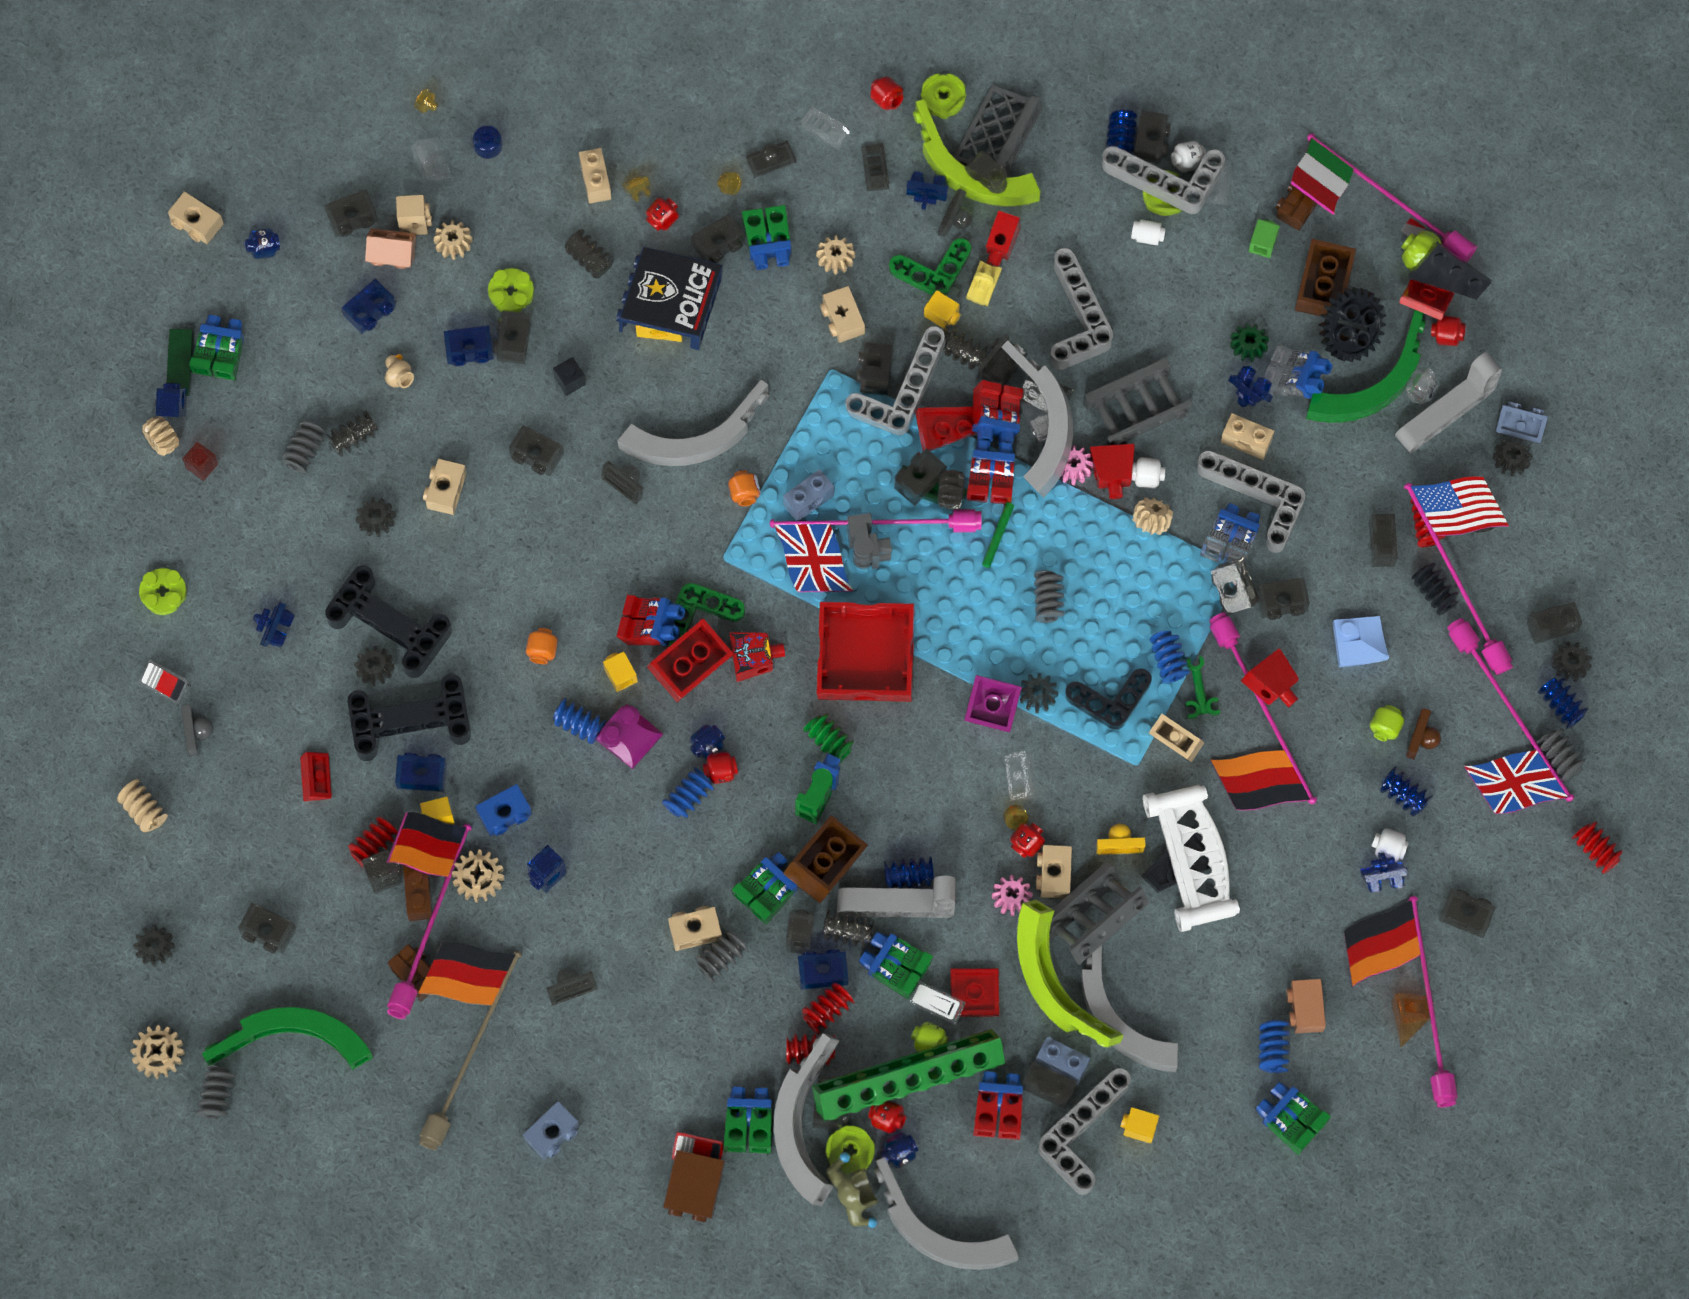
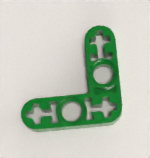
M963 238L954 240L936 271L905 256L896 255L889 262V272L894 277L932 296L936 292V285L943 283V288H940L939 292L946 296L970 257L971 245L969 241ZM961 246H964L965 252L962 251L958 256L957 260L955 258V256L957 255V248H961ZM899 263H903V268L895 270L894 264L899 265ZM946 264H954L957 269L953 273H947L944 270V266ZM912 267V269L909 272V276H906L907 270L909 271V268ZM916 272H922L926 278L918 282L914 280L913 275ZM932 277V283L930 282L929 286H926L929 282V278Z
M688 583L681 588L675 604L681 605L689 613V617L684 621L675 619L674 625L679 626V637H681L689 630L697 609L732 622H737L744 617L745 607L739 599L694 583ZM694 590L695 595L700 598L701 594L704 593L702 604H699V598L692 596L691 599H687L686 593ZM711 597L717 598L719 605L715 608H710L706 605L707 599ZM723 601H726V607L734 608V606H738L740 613L736 612L732 615L731 610L725 607L724 612H722ZM677 640L669 641L668 646L670 647Z

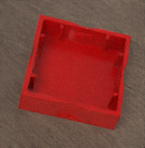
M820 602V651L817 667L818 700L912 702L914 604L879 603L861 605L853 602Z

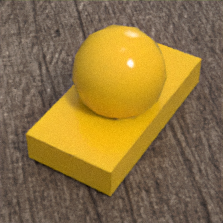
M1121 823L1115 824L1110 828L1108 832L1109 839H1097L1096 854L1098 855L1143 853L1145 850V837L1131 838V830L1128 826Z

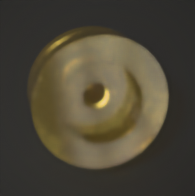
M424 89L418 95L414 108L422 113H425L428 109L434 112L438 107V104L434 102L435 94Z
M724 172L718 179L717 185L723 194L735 195L741 188V178L736 172Z
M1011 805L1003 814L1007 827L1014 830L1022 823L1027 824L1029 819L1025 808L1021 805Z

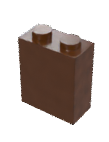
M676 1150L663 1208L669 1210V1215L682 1217L683 1213L692 1215V1220L706 1223L707 1218L713 1219L726 1162Z

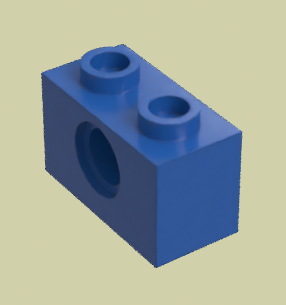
M517 784L475 806L476 813L489 836L494 834L499 836L505 833L509 826L515 823L517 825L522 824L532 815L531 808ZM504 808L511 811L507 816H500L498 814Z

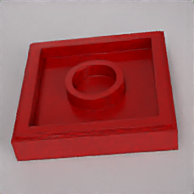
M1410 279L1399 303L1442 320L1455 293Z
M950 968L951 998L960 1003L954 1017H999V968Z

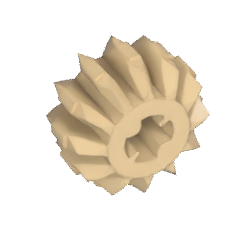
M451 220L450 225L447 226L443 222L442 229L436 228L437 236L433 238V241L436 244V251L442 252L444 258L451 254V258L455 260V254L464 257V251H470L471 247L469 244L473 242V239L470 235V229L468 227L464 228L462 222L455 225V222Z
M835 235L834 240L826 237L825 243L820 242V250L816 252V257L819 259V266H825L826 273L833 269L835 275L838 273V269L845 273L847 271L846 266L852 267V259L855 258V252L852 251L853 244H847L846 237L838 240V236Z
M157 415L142 425V432L157 454L165 456L179 446V438L176 436V432L164 417Z
M1145 497L1143 501H1139L1136 504L1132 521L1136 523L1137 528H1142L1143 532L1147 531L1151 535L1154 533L1161 535L1162 532H1166L1170 527L1173 512L1169 509V505L1163 504V500L1157 501L1154 497L1150 500Z

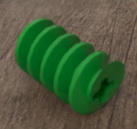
M828 713L813 718L804 727L803 732H809V738L815 739L817 746L822 745L821 751L823 753L828 752V754L839 758L841 763L851 753L854 741L851 740L846 743L845 740L848 735H838L841 727L832 729L835 721L826 722L829 716Z

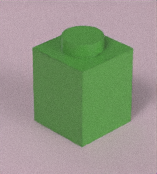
M1258 219L1250 242L1249 252L1271 258L1280 225H1276L1271 220Z

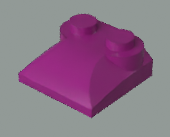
M976 675L964 721L1010 733L1022 687Z
M626 704L606 723L596 740L633 770L663 736V733L641 716L635 707Z

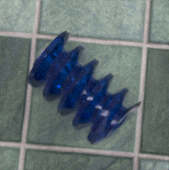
M1116 110L1109 115L1110 122L1108 123L1109 130L1107 132L1106 148L1114 146L1128 153L1134 151L1132 144L1135 143L1133 136L1136 134L1134 127L1137 125L1135 121L1137 114L1134 111Z
M1553 678L1545 683L1538 690V693L1545 694L1543 700L1545 702L1551 701L1549 707L1551 709L1557 708L1555 715L1557 717L1562 716L1561 723H1568L1566 729H1569L1585 717L1588 707L1580 709L1579 707L1583 701L1574 702L1577 693L1568 694L1571 686H1562L1566 680L1565 678L1558 680Z
M1395 766L1383 780L1380 792L1385 793L1389 790L1388 798L1392 799L1397 796L1395 804L1399 805L1404 802L1403 810L1407 811L1412 808L1410 815L1414 817L1423 811L1433 798V795L1426 798V789L1418 792V783L1411 787L1412 778L1409 777L1405 781L1402 780L1404 772L1402 771L1396 775L1397 767Z
M929 856L928 863L925 862L923 857H920L918 864H916L914 858H910L909 865L906 864L904 859H901L899 866H897L895 860H891L890 867L884 861L885 880L888 888H893L894 883H897L898 888L902 889L904 882H906L910 889L912 888L913 881H916L919 888L922 886L923 880L926 881L928 887L931 886L932 879H934L932 856Z

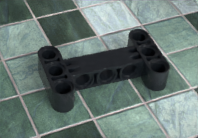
M365 565L356 567L326 607L325 615L329 626L334 629L344 628L350 619L355 616L405 648L407 652L402 658L405 674L411 678L420 677L452 633L449 618L443 614H436L425 627H422L370 594L375 586L372 569ZM362 576L370 577L366 582L358 581ZM349 594L356 595L355 599L351 601L345 600V597ZM334 613H342L339 619L331 618ZM439 624L446 625V628L442 631L435 630V627ZM425 643L433 644L428 650L421 648ZM412 661L419 662L416 668L408 667V664Z
M448 674L443 677L441 681L443 697L371 709L365 692L361 690L351 692L347 703L354 746L358 757L363 761H371L376 757L378 753L376 738L448 726L449 735L453 743L457 745L466 744L471 738V730L461 678L455 674ZM451 684L458 685V688L454 691L446 689ZM358 700L365 702L362 707H354L353 705ZM454 706H460L462 708L461 711L458 713L450 712L451 708ZM366 722L369 724L363 730L357 729L359 723ZM458 728L466 730L462 735H455L454 731ZM365 744L372 746L367 752L360 750Z

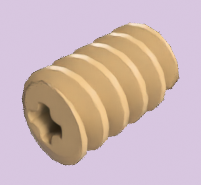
M135 779L121 790L117 800L120 804H123L124 810L129 811V816L134 818V822L140 825L142 832H150L166 821L167 814L159 816L163 808L157 807L154 809L157 801L151 800L148 802L152 796L151 793L143 795L146 787H138L141 781Z

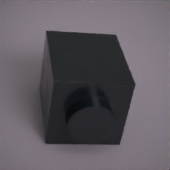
M573 357L553 368L554 378L566 396L586 385L585 374Z

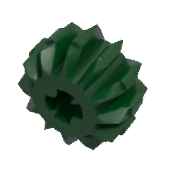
M1248 323L1244 325V329L1238 326L1236 333L1231 334L1232 342H1230V348L1235 349L1234 357L1242 355V362L1246 357H1249L1251 363L1254 362L1255 357L1261 359L1263 352L1266 353L1268 350L1266 344L1269 342V338L1264 336L1265 329L1257 330V323L1253 328H1250Z

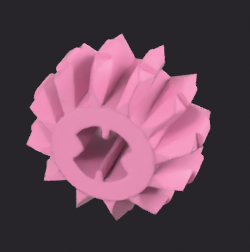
M1072 446L1069 459L1061 474L1064 483L1071 479V484L1074 486L1076 479H1078L1083 484L1085 477L1091 476L1090 469H1093V462L1090 461L1091 454H1084V447L1077 451L1076 446ZM1071 463H1076V467H1071Z
M1010 875L1009 881L1002 877L1000 878L1001 885H994L996 892L992 893V899L996 900L994 903L995 908L1002 906V914H1005L1007 909L1010 910L1011 916L1015 915V909L1020 913L1022 903L1029 902L1028 899L1032 898L1033 893L1028 891L1030 884L1022 885V877H1019L1017 881H1014L1013 875ZM1008 892H1011V894H1016V898L1014 899L1012 896L1008 897Z

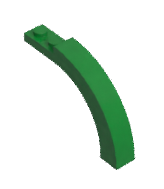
M1417 310L1414 311L1401 357L1393 370L1383 380L1368 389L1350 394L1313 393L1306 419L1327 423L1354 421L1377 413L1392 403L1408 386L1418 366L1421 354L1417 353L1420 341L1416 340L1418 333L1422 334L1426 320H1422L1423 313Z
M294 1007L274 1008L250 1015L240 1020L243 1030H235L226 1036L227 1039L220 1043L214 1042L205 1048V1052L201 1053L207 1065L212 1066L260 1038L288 1032L310 1035L326 1042L344 1057L352 1070L373 1059L372 1053L363 1040L344 1023L325 1013Z

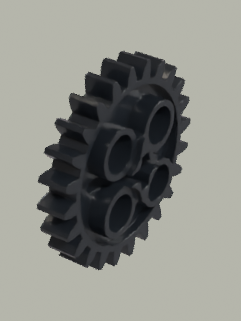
M1352 287L1351 290L1345 288L1344 294L1336 293L1337 300L1330 298L1331 306H1324L1327 313L1320 315L1325 320L1318 325L1324 327V330L1319 332V335L1325 337L1321 344L1327 345L1325 351L1330 352L1332 357L1353 362L1354 359L1361 361L1362 356H1369L1368 350L1375 351L1374 343H1381L1378 336L1385 334L1381 331V327L1386 326V323L1381 322V319L1385 318L1386 314L1381 313L1384 306L1378 304L1380 298L1374 297V293L1363 288ZM1338 319L1366 326L1368 329L1365 331L1338 323Z

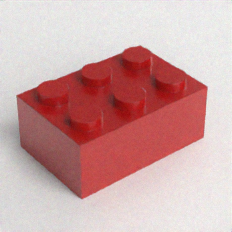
M703 618L656 657L647 668L678 703L728 661L734 653Z

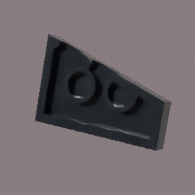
M1438 241L1408 274L1409 279L1476 300L1491 284V279Z
M1194 833L1183 845L1199 852L1205 850V845L1201 842L1202 835L1200 833ZM1168 850L1141 875L1157 893L1177 884ZM1200 856L1190 869L1200 873L1210 869L1211 867L1207 865L1209 863L1208 857Z

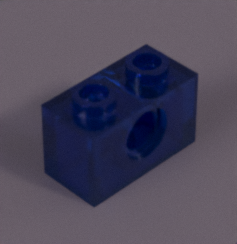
M489 326L444 331L448 365L463 366L467 362L482 364L494 359ZM466 345L474 346L471 350L463 349Z
M163 383V387L157 388L156 416H186L187 388H181V383Z
M415 753L398 755L395 776L396 788L444 792L447 767L445 758L437 754H429L427 757L418 756ZM423 767L427 769L424 775L415 774L418 768Z
M548 844L527 863V874L531 878L529 882L536 890L542 889L545 893L567 874L564 860Z
M831 949L824 954L810 951L804 952L802 956H798L801 990L831 987L833 983L841 986L848 985L846 952H841L839 949ZM820 964H825L830 969L825 973H820L816 968Z

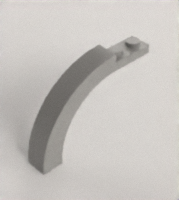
M1007 341L1001 347L1038 385L1048 409L1049 427L1046 443L1038 460L1023 476L1044 498L1059 480L1069 459L1073 441L1072 412L1064 389L1045 365L1041 368L1033 359L1028 361L1024 357L1026 352L1017 343L1013 346Z
M760 380L735 412L724 423L708 433L687 439H668L649 434L631 423L617 440L618 449L638 460L663 466H685L710 460L732 448L748 433L747 423L755 415L754 410L758 405H764L769 398L768 384Z
M1101 945L1086 959V968H1091V970L1082 969L1081 974L1082 992L1088 1013L1124 1034L1121 1043L1113 1045L1118 1052L1146 1067L1176 1072L1178 1067V1043L1161 1042L1137 1033L1126 1025L1111 1007L1102 982Z
M824 1033L815 1040L810 1055L801 1062L800 1071L792 1069L788 1071L778 1094L774 1114V1137L781 1165L795 1189L812 1205L818 1206L823 1205L834 1185L822 1176L808 1155L803 1139L802 1115L805 1100L813 1082L839 1042L834 1036Z
M884 1157L876 1161L877 1169L874 1170L878 1182H883L887 1191H884L889 1205L894 1204L893 1207L888 1208V1215L899 1233L919 1252L942 1264L963 1269H992L1018 1261L1019 1256L1008 1234L986 1242L969 1243L951 1240L930 1230L909 1208L886 1158Z

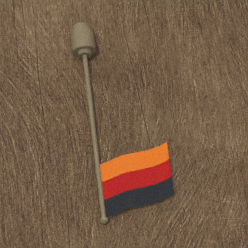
M441 943L419 989L418 994L438 995L466 1004L490 1006L441 1113L429 1114L421 1130L419 1144L430 1150L436 1151L438 1146L442 1145L451 1126L445 1114L518 958L522 957L520 951H514L513 954L496 953L460 943Z

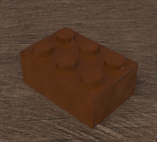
M1311 239L1295 311L1316 316L1327 313L1324 306L1332 305L1330 298L1337 300L1336 293L1344 294V289L1348 287L1356 253L1355 248Z
M831 815L794 858L783 874L821 904L860 857L868 844Z

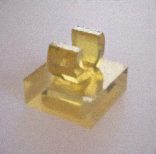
M641 175L622 184L625 192L631 194L635 202H639L637 197L639 191H643L646 197L650 196V192L646 188V186L650 185L647 176Z

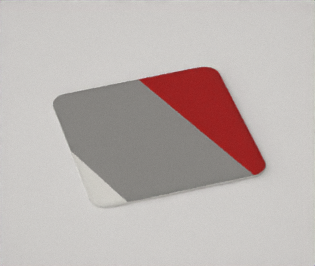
M1410 218L1401 229V232L1407 236L1411 233L1417 235L1425 227Z

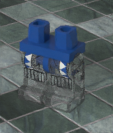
M1277 345L1270 361L1272 365L1268 366L1262 384L1271 394L1304 396L1311 399L1313 393H1322L1324 381L1320 376L1321 374H1330L1333 365L1328 359L1321 358L1317 351L1290 350L1286 346Z
M1229 503L1225 509L1220 510L1203 544L1200 555L1220 563L1230 542L1222 564L1242 572L1260 527V516L1253 512H1248L1246 518L1238 516L1240 510L1238 506ZM1209 549H1212V550L1217 551V552H1219V553H1218V554H1213V553H1211V552L1209 551ZM1230 557H1232V558H1234V559H1236V560H1239V561H1241V562L1235 563V562H1233V561L1230 559Z

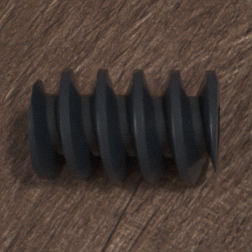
M1431 563L1417 571L1411 579H1415L1414 585L1416 587L1421 586L1420 593L1426 594L1425 599L1432 601L1431 607L1438 608L1436 613L1440 616L1456 606L1459 601H1456L1455 598L1459 593L1454 592L1450 594L1453 585L1444 586L1447 578L1439 579L1438 577L1442 571L1433 572L1436 564Z

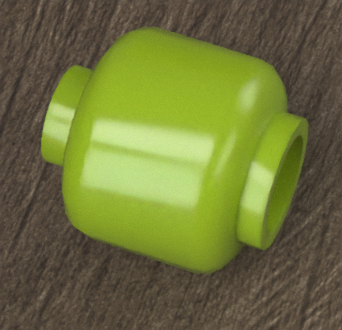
M1391 705L1378 708L1370 722V729L1374 733V737L1383 742H1386L1387 739H1396L1404 725L1402 712Z
M928 1021L924 1022L921 1027L916 1026L911 1036V1039L915 1040L914 1048L916 1051L945 1044L949 1038L946 1036L944 1028Z

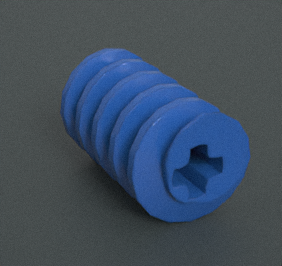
M1172 631L1158 632L1149 639L1153 644L1154 658L1156 661H1159L1157 663V668L1161 670L1159 675L1163 678L1162 683L1165 684L1181 680L1190 673L1188 669L1182 670V667L1187 665V661H1180L1179 659L1184 657L1185 653L1177 652V650L1182 648V644L1174 643L1180 636L1172 635Z
M565 697L554 713L553 720H555V726L560 727L563 725L564 731L571 729L572 735L576 736L579 734L581 740L588 737V743L593 744L605 726L606 720L599 723L600 715L591 719V710L584 715L583 706L577 711L574 710L575 702L566 706L567 698Z
M694 767L695 773L689 772L687 774L689 780L682 779L681 785L683 787L676 786L674 788L676 794L670 792L668 795L669 800L664 799L662 801L663 805L678 818L680 816L689 817L686 809L694 811L695 808L692 803L701 804L698 796L701 795L706 798L708 796L705 792L706 788L711 791L714 790L708 777L696 767Z
M1270 1020L1259 1026V1031L1262 1032L1259 1035V1040L1262 1042L1259 1045V1050L1262 1051L1259 1054V1059L1262 1061L1259 1063V1069L1269 1073L1289 1071L1282 1067V1065L1289 1063L1288 1059L1283 1058L1284 1055L1289 1054V1050L1283 1049V1046L1289 1045V1041L1283 1039L1284 1036L1290 1035L1289 1031L1283 1030V1027L1290 1026L1289 1022Z

